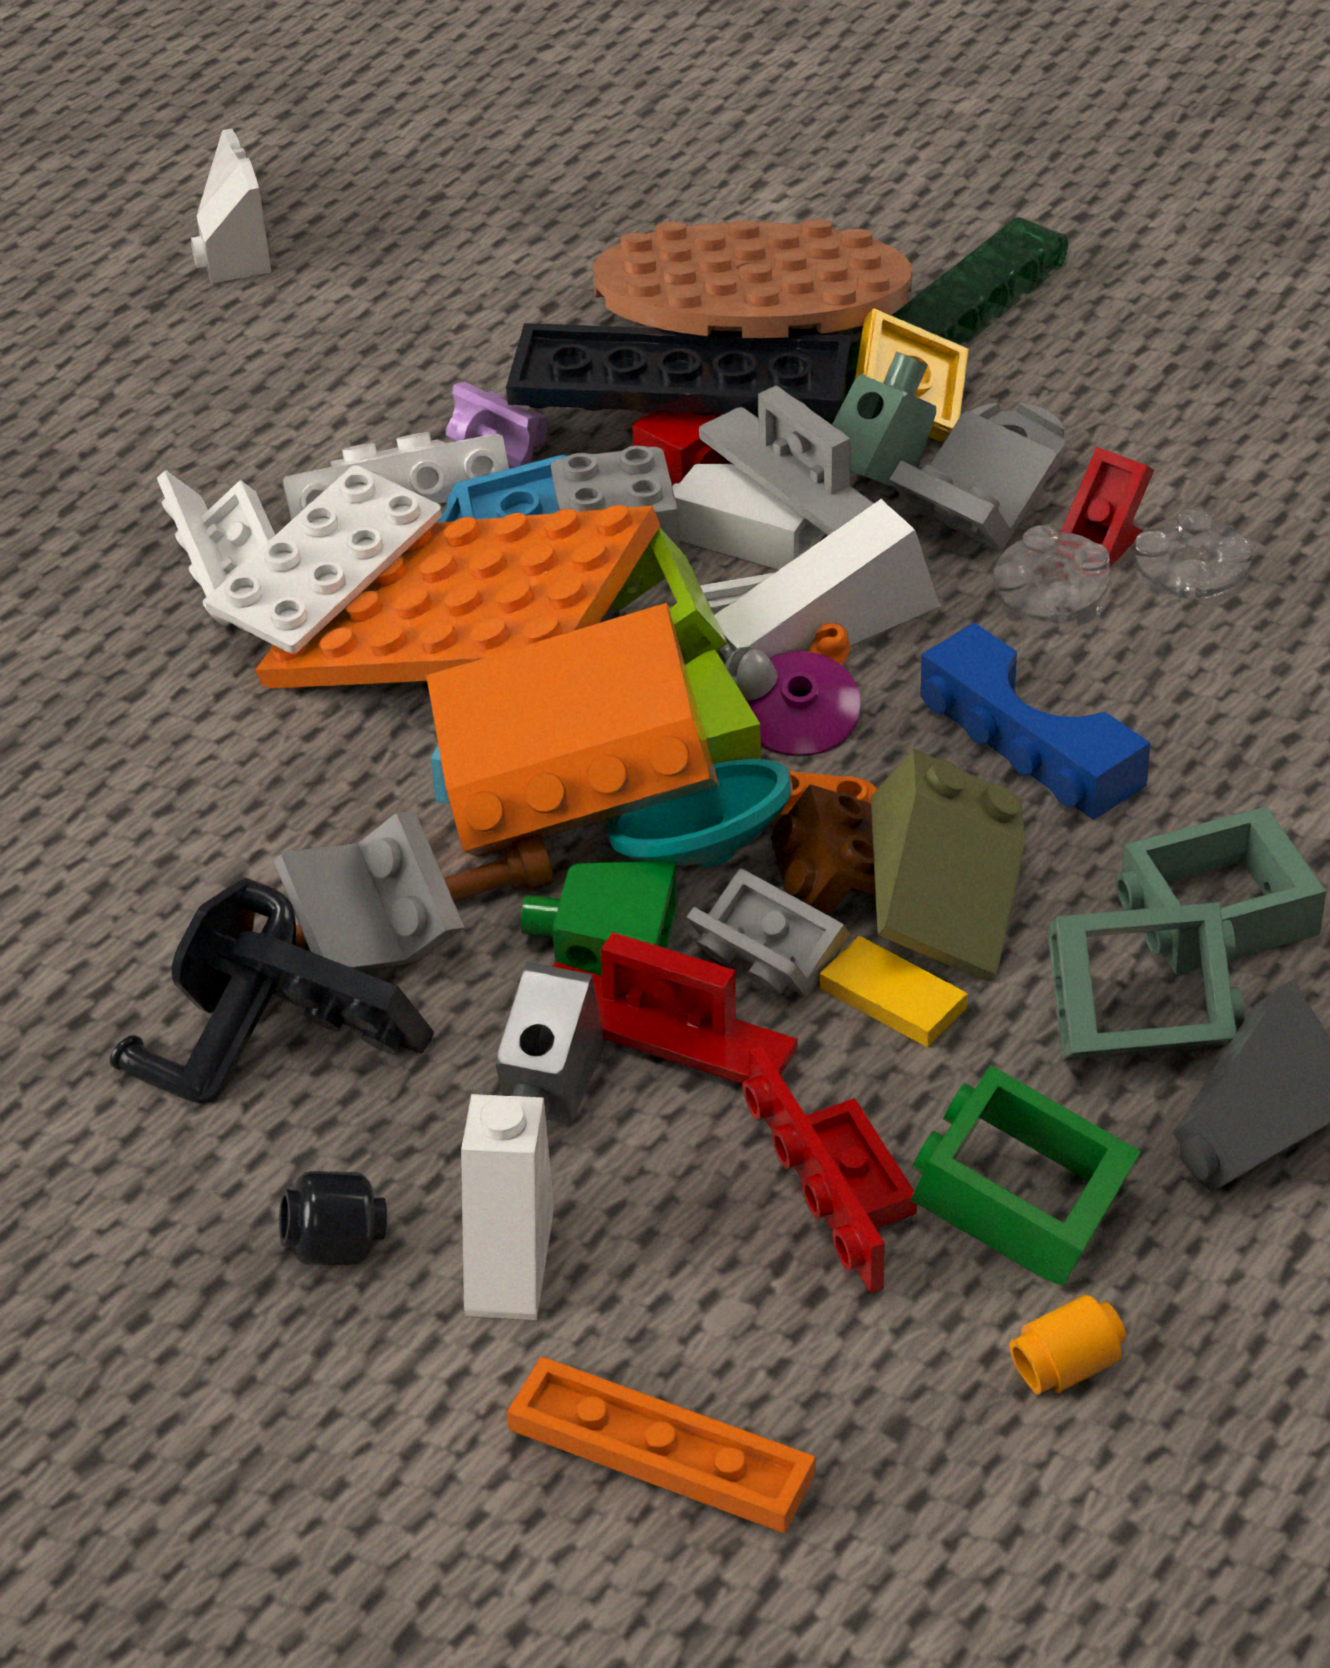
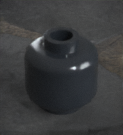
M309 1171L302 1174L296 1180L293 1189H284L282 1192L279 1210L282 1246H291L294 1255L303 1264H358L367 1258L373 1240H384L387 1229L386 1200L384 1197H374L372 1186L362 1173Z

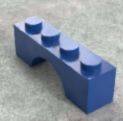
M975 622L921 654L920 697L927 707L934 713H944L965 728L967 734L976 743H986L1003 755L1018 773L1031 775L1052 790L1055 797L1067 807L1074 806L1092 820H1095L1147 786L1151 744L1149 741L1106 712L1088 716L1066 717L1048 714L1024 703L1015 695L1017 651Z

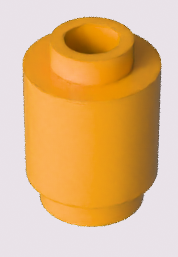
M1084 1294L1023 1325L1021 1335L1010 1341L1009 1349L1016 1369L1036 1395L1051 1388L1056 1393H1060L1120 1362L1122 1359L1120 1344L1126 1341V1331L1119 1315L1108 1302L1104 1301L1099 1304L1093 1297Z

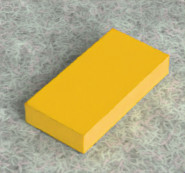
M860 935L819 973L821 990L927 1048L967 1009V992Z

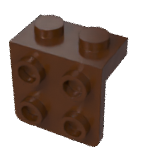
M809 784L789 813L783 815L778 820L771 840L782 875L785 892L830 916L850 888L876 895L871 803L858 800L855 796L844 791L834 792Z

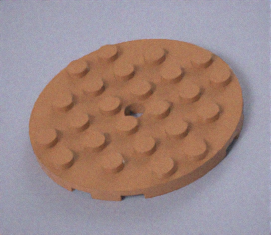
M822 219L805 220L801 224L742 220L729 223L686 226L680 222H663L656 225L655 232L624 234L621 236L620 243L604 251L594 263L593 291L596 298L605 297V308L628 320L663 330L709 336L711 330L727 331L742 327V338L788 337L789 328L810 329L816 327V331L823 334L862 326L866 315L873 308L891 315L907 303V294L912 292V267L909 260L901 252L887 244L872 239L871 231L864 229L836 230L832 229L830 221Z

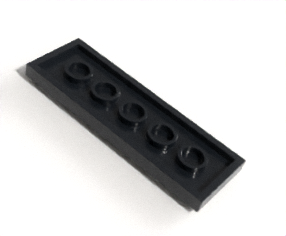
M524 323L506 385L508 405H522L536 409L570 407L583 408L589 411L618 409L638 410L643 413H655L658 411L690 412L702 416L726 414L742 407L759 418L758 394L777 385L793 398L804 403L821 418L835 419L845 397L851 359V336L788 333V337L742 338V331L711 330L709 336H702L659 328Z

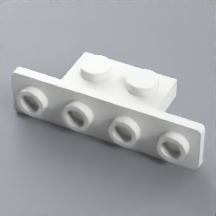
M429 432L397 438L398 448L377 452L374 443L345 448L342 450L344 459L330 461L331 467L284 477L283 486L290 519L293 520L354 465L360 466L433 502H447L446 500L455 483L509 469L503 436L495 433L444 443L438 439L431 441Z
M165 470L157 477L165 497L162 505L166 512L174 519L178 528L175 537L179 544L188 552L192 562L189 566V571L202 586L206 597L275 536L256 491L243 481L237 482L208 510L203 498L168 471ZM204 599V600H203V605H204V607H205L206 610H207L206 603H205V599ZM209 612V614L220 624L224 626H228L230 624V622ZM238 627L239 629H241L242 631H244L246 634L250 633V632H248V631H246V630H244V629Z

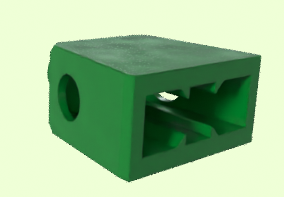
M676 862L576 863L568 869L561 898L525 896L521 911V932L526 935L553 937L555 962L602 976L601 948L612 932L667 949L678 906Z

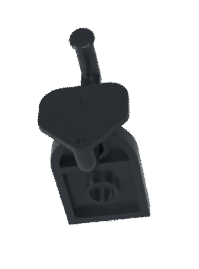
M245 877L198 908L173 958L171 974L174 984L198 1009L213 1013L187 1064L183 1066L151 1052L143 1046L142 1038L137 1035L128 1036L117 1044L110 1055V1064L115 1069H123L145 1083L195 1103L210 1102L223 1091L272 994L304 1008L303 1015L326 1029L339 1032L342 1025L345 1024L363 1031L361 1038L366 1043L392 1055H397L400 1047L422 1054L435 1032L399 986L295 946L296 919L294 909L288 897L275 888ZM255 913L268 917L261 933L253 932Z

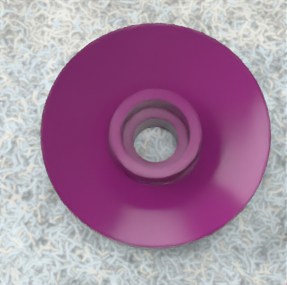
M786 652L770 657L778 672L776 684L764 696L747 701L760 723L761 747L779 754L805 756L826 752L845 742L857 725L861 704L858 687L849 672L836 661L812 652ZM805 691L809 694L803 697H797L792 695L791 692Z

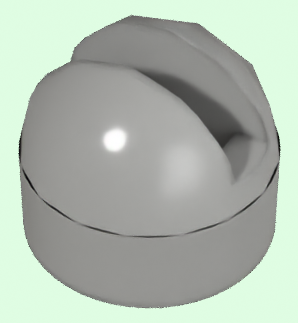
M739 647L728 656L725 663L726 669L746 701L764 696L776 684L778 672L768 655L760 649Z

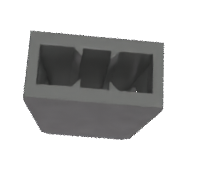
M526 962L496 1058V1069L502 1095L543 1097L546 1121L551 1120L572 1124L605 1046L592 974Z

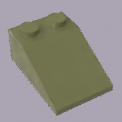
M913 748L871 796L878 935L979 979L992 980L997 975L1025 846L1021 797L1013 794L1002 785L991 784L964 772L947 760L936 759Z

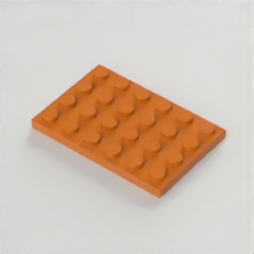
M614 505L603 510L576 512L573 509H563L553 514L525 516L522 513H513L502 518L476 520L473 517H464L452 522L435 523L297 653L291 654L271 644L270 650L257 666L255 672L262 686L274 689L427 681L426 675L597 624L608 611L660 527V522L653 506L627 508L624 505Z

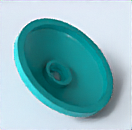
M743 759L713 764L719 786L609 818L606 825L609 842L615 851L641 862H676V866L698 864L701 867L722 864L731 859L735 851L754 841L783 811L793 791L789 771L778 762L764 759Z

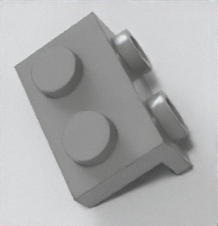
M742 868L737 871L709 914L693 907L686 917L700 935L696 942L699 948L725 965H729L734 957L751 966L748 974L760 985L778 995H781L785 987H788L807 997L819 983V973L835 959L851 935L841 922Z

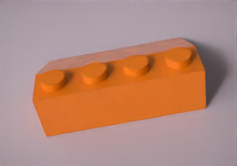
M667 603L426 675L446 791L461 846L465 853L476 857L511 848L512 842L534 835L545 838L719 786Z

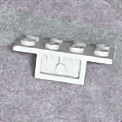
M351 466L205 598L207 610L291 654L297 653L442 517L441 506L360 466Z

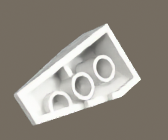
M233 129L222 130L197 213L200 236L191 238L196 267L207 268L211 283L271 273L260 189L249 158H246L245 150L240 147L239 140Z

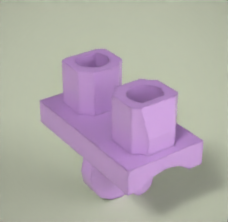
M467 382L453 385L452 394L455 400V408L452 418L447 425L446 436L460 441L497 433L503 436L508 465L517 467L531 463L533 449L545 444L549 422L547 416L534 410L527 411L516 405H508L506 397L493 391L486 392Z

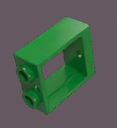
M990 1065L976 1088L963 1083L943 1117V1120L952 1124L946 1135L942 1136L933 1130L920 1149L912 1168L922 1173V1176L912 1195L911 1201L1038 1276L1063 1286L1141 1151ZM981 1119L1089 1181L1065 1223L955 1160Z

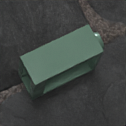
M1267 806L1124 844L1122 873L1116 875L1115 881L1118 898L1125 910L1180 906V902L1167 882L1243 862L1264 893V896L1220 907L1222 920H1230L1233 925L1236 942L1235 958L1320 935L1327 892ZM1197 927L1144 932L1150 951L1154 955L1163 954L1175 975L1202 968Z
M1220 902L1056 916L1047 927L1063 1061L1226 1046L1236 1035V1028H1240L1244 1022L1242 994L1239 987H1230L1227 961L1235 959V934L1232 922L1230 920H1222ZM1197 927L1209 1023L1098 1033L1086 937Z

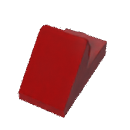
M1096 446L1051 554L1103 575L1144 533L1143 530L1132 525V522L1154 473V469Z

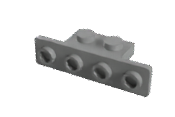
M777 385L758 394L759 419L745 408L739 407L699 427V438L827 535H830L874 504L850 486V438Z

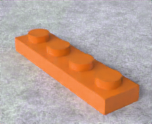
M543 1356L539 1358L507 1410L508 1428L510 1431L784 1534L816 1475V1456Z

